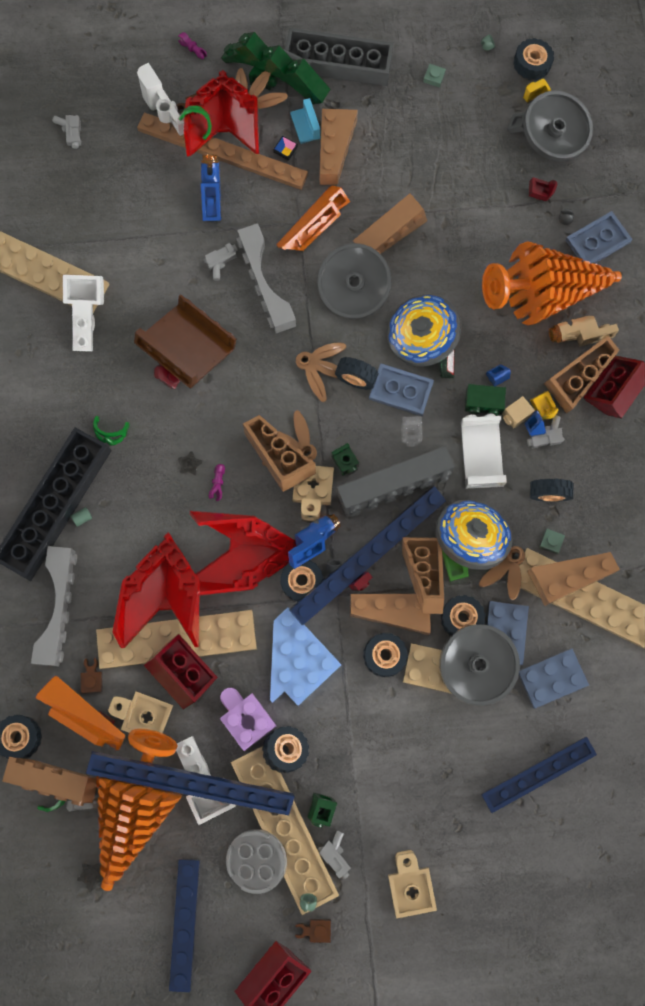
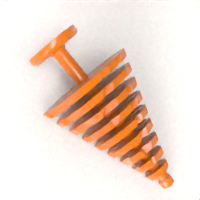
M527 241L519 244L512 253L509 263L520 259V261L508 270L499 263H492L486 267L482 278V292L486 304L493 310L503 308L508 301L509 295H514L509 299L510 306L517 307L521 303L523 306L513 313L517 319L529 315L530 318L522 323L532 325L610 287L613 282H619L622 275L619 271H612L610 268L602 267L595 263L590 264L589 261H582L583 259L564 254L554 249H543L544 246Z
M134 729L128 735L130 745L143 753L140 760L153 764L155 756H171L178 747L176 741L171 737L155 730ZM97 776V788L101 786L98 789L99 838L102 837L99 842V848L101 849L100 863L102 864L100 866V874L104 878L101 883L103 890L111 891L113 889L114 881L120 880L124 871L129 868L131 862L138 856V852L144 848L154 832L161 826L160 823L166 819L183 794Z

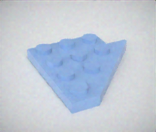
M287 608L273 623L270 701L273 703L286 692L299 706L341 664L305 625H301L289 611V608Z

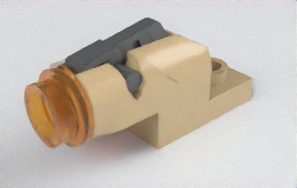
M576 314L549 328V336L552 342L557 343L577 340L579 347L599 342L606 336L613 338L619 329L617 324H605L598 328L594 316L582 317L580 314Z

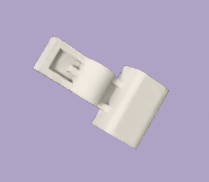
M147 63L141 66L137 74L145 102L152 111L157 109L158 118L161 122H171L180 136L183 135L184 118L181 121L178 120L180 115L177 112L178 108L175 102L170 101L166 95L161 81L150 64Z
M63 275V303L72 304L73 351H93V331L95 328L93 304H104L103 277Z
M193 736L177 743L176 751L185 771L211 776L208 765L201 755ZM191 795L186 796L198 825L236 807V805Z

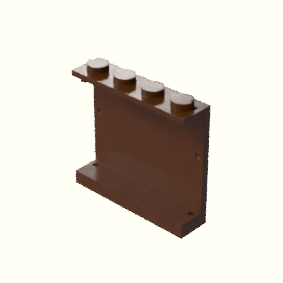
M180 294L178 305L146 332L141 328L135 332L134 343L191 389L235 349L237 339L232 333L221 327L217 321L212 320L203 310L197 308L189 299Z

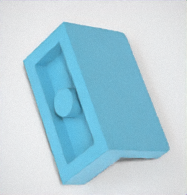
M310 98L303 100L302 109L290 112L301 144L321 138V129Z

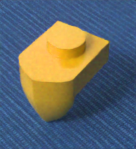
M545 79L531 82L527 85L523 98L526 102H529L540 94L551 91L550 86Z
M545 391L530 400L535 411L539 412L542 419H552L558 413V407H556L549 391Z

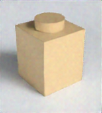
M522 396L508 406L502 415L505 423L509 426L511 425L514 429L530 418L535 410Z

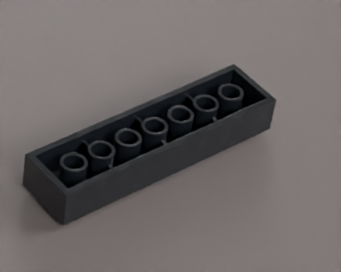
M74 427L1 543V565L32 581L47 556L48 546L53 547L71 518L70 515L74 513L112 450L107 444Z

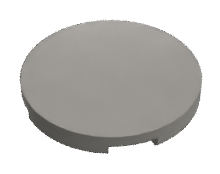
M252 829L241 833L233 840L227 850L226 867L229 876L241 887V890L251 894H262L272 890L283 879L287 867V856L283 845L273 834L261 829Z

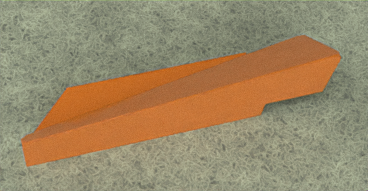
M333 185L330 186L277 243V247L283 250L304 251L341 215L339 210L350 203L343 189Z
M54 676L36 695V699L52 707L48 713L50 717L97 746L102 747L106 743L115 750H120L125 734L58 676Z

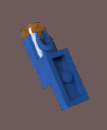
M202 155L201 199L203 221H221L219 159H217V155Z
M334 514L324 515L300 528V532L295 534L296 547L288 551L290 566L296 569L326 550L325 540L337 532L341 526L339 519Z

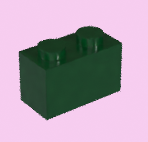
M468 384L464 411L474 415L480 413L495 414V416L502 415L505 409L506 387Z

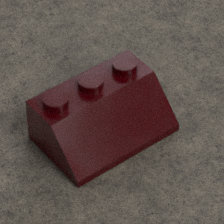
M615 355L583 397L584 400L604 414L622 419L645 386L644 361Z
M179 634L144 664L145 668L183 710L195 703L218 678Z
M275 941L234 992L244 1006H284L312 971L287 947Z

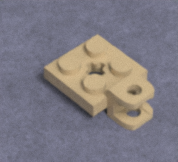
M316 466L315 475L294 486L292 501L301 503V517L303 521L313 522L319 519L321 505H331L334 467ZM316 481L319 485L311 488V485H308V483Z
M135 692L132 700L124 697H113L108 712L112 716L124 720L121 730L128 733L134 729H150L163 733L174 705ZM119 703L122 705V709L120 711L117 710V705ZM151 712L153 720L144 723L142 715Z
M412 850L397 852L395 861L398 873L388 874L396 919L437 911L429 868L418 867L417 858ZM409 858L408 863H403L404 859ZM410 887H413L415 890L418 889V893L415 894L414 898L406 894Z

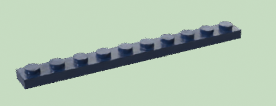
M435 486L431 487L289 609V611L301 625H304L400 542L402 537L408 535L446 502L445 498Z
M96 751L91 752L86 769V774L288 816L295 797L290 792Z

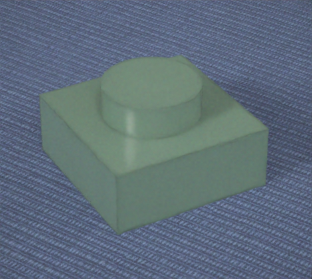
M429 64L423 82L440 88L446 69Z
M546 529L539 548L558 554L565 535Z

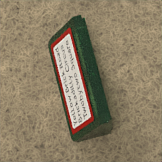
M455 349L445 359L440 361L441 378H454Z

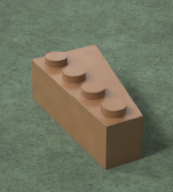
M322 109L320 185H338L357 124L358 110Z
M410 193L355 238L353 242L370 246L381 254L426 223L425 211Z
M606 336L546 381L544 385L563 410L568 413L577 405L578 401L619 352V349L611 338Z
M258 415L243 423L245 436L283 492L316 474L315 462L311 459L309 460L300 449H296L285 436H281L263 417Z
M402 537V555L422 613L443 614L442 549L437 538Z
M611 552L531 567L527 570V573L544 606L612 575L620 569Z
M416 594L350 595V617L377 622L428 636L431 634L430 614L422 613Z
M9 757L2 781L21 786L25 790H36L41 795H55L54 798L67 801V799L72 800L71 804L83 806L84 803H93L98 778L37 760Z

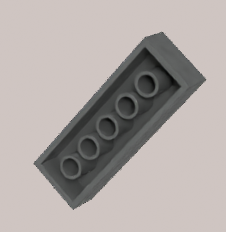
M289 28L285 50L310 61V66L320 77L387 86L394 42Z
M444 446L338 486L337 498L344 515L353 517L360 514V510L366 508L368 510L374 509L379 506V503L384 501L390 503L396 500L397 496L403 495L405 497L413 494L414 490L418 488L424 490L431 487L434 482L443 483L450 479L449 477L452 475L455 466L447 447Z

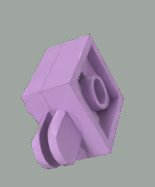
M227 688L221 693V702L228 712L220 720L243 751L248 750L277 727L254 694H250L247 698L243 699L234 688Z

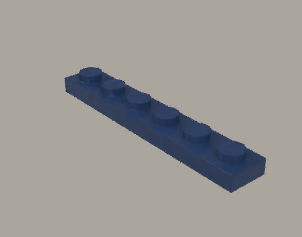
M584 737L482 793L481 796L489 811L493 813L593 758L597 754L588 738Z
M179 859L169 984V991L173 992L191 991L200 860Z

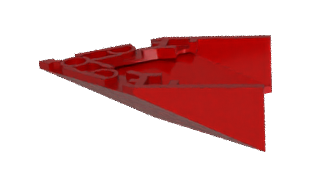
M222 70L216 79L212 78L196 91L197 95L186 99L185 108L195 105L201 106L208 112L212 124L211 133L204 140L202 137L208 128L207 119L202 114L196 112L185 115L184 138L187 156H192L218 132H230L251 151L259 154L258 97L254 94L250 95L248 89L233 77L229 78L227 73Z
M190 511V516L198 526L208 525L230 538L229 550L196 573L200 580V595L253 590L258 586L257 583L266 577H271L289 563L288 551L296 547V540L256 516Z
M169 532L164 536V540L158 546L155 545L137 564L136 570L122 580L112 631L120 648H125L159 610H172L194 647H199L200 580Z

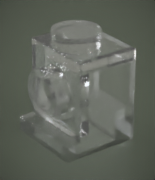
M402 417V443H407V446H417L423 439L422 417ZM413 431L415 435H408V432Z

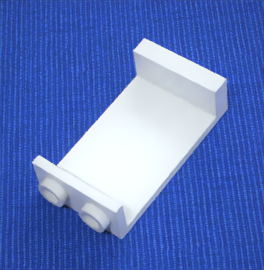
M486 414L484 417L467 415L461 421L466 489L504 487L507 483L502 467L499 431L501 416H495V414Z

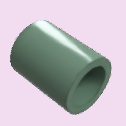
M87 507L70 515L77 527L92 519Z

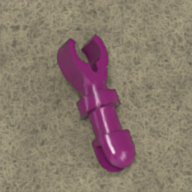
M185 32L178 35L180 37L178 42L182 46L188 47V50L196 53V56L200 59L207 57L206 51L203 48H199L195 41H191Z
M223 464L215 466V478L212 479L213 487L209 492V499L214 498V492L217 495L216 501L222 498L221 486L224 482L222 477L225 474V466Z

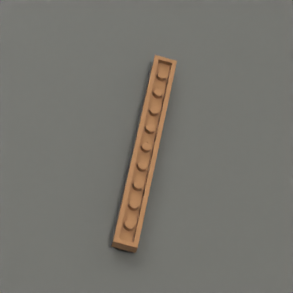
M144 112L137 127L138 131L186 148L184 134L180 136L171 122L163 123L158 117ZM214 137L196 151L197 153L302 190L308 176V171L261 154H255L253 151Z

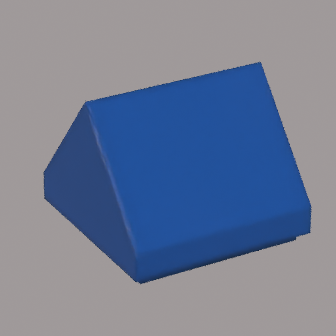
M502 364L486 372L493 386H497L510 379L511 374L510 369Z
M536 410L525 422V426L531 436L546 433L544 421Z

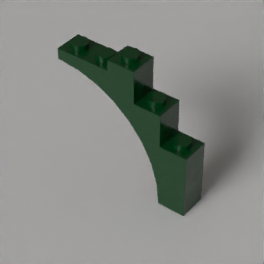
M255 32L244 33L239 38V42L230 43L224 48V54L221 59L225 63H243L269 72L290 85L305 99L310 98L312 105L323 103L330 91L327 84L304 58L292 60L280 45L268 47Z

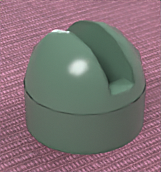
M490 34L482 38V49L488 51L495 48L494 40Z
M310 893L303 894L300 898L301 909L304 912L314 911L317 905V897Z

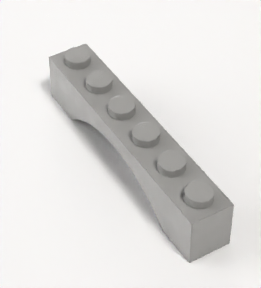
M259 224L237 230L238 238H236L239 249L243 248L244 253L242 257L245 264L250 266L248 270L251 280L255 279L257 284L254 286L257 296L261 295L262 309L269 315L267 321L270 329L274 328L275 333H279L296 327V319L290 303L276 295L263 277L261 260L265 249V242Z
M48 546L45 566L54 582L56 594L55 608L47 629L34 643L31 664L59 667L60 663L63 662L64 651H62V644L65 643L67 633L64 631L65 623L69 621L67 608L72 600L70 587L75 579V574L72 572L73 565L77 563V554H75L72 548Z

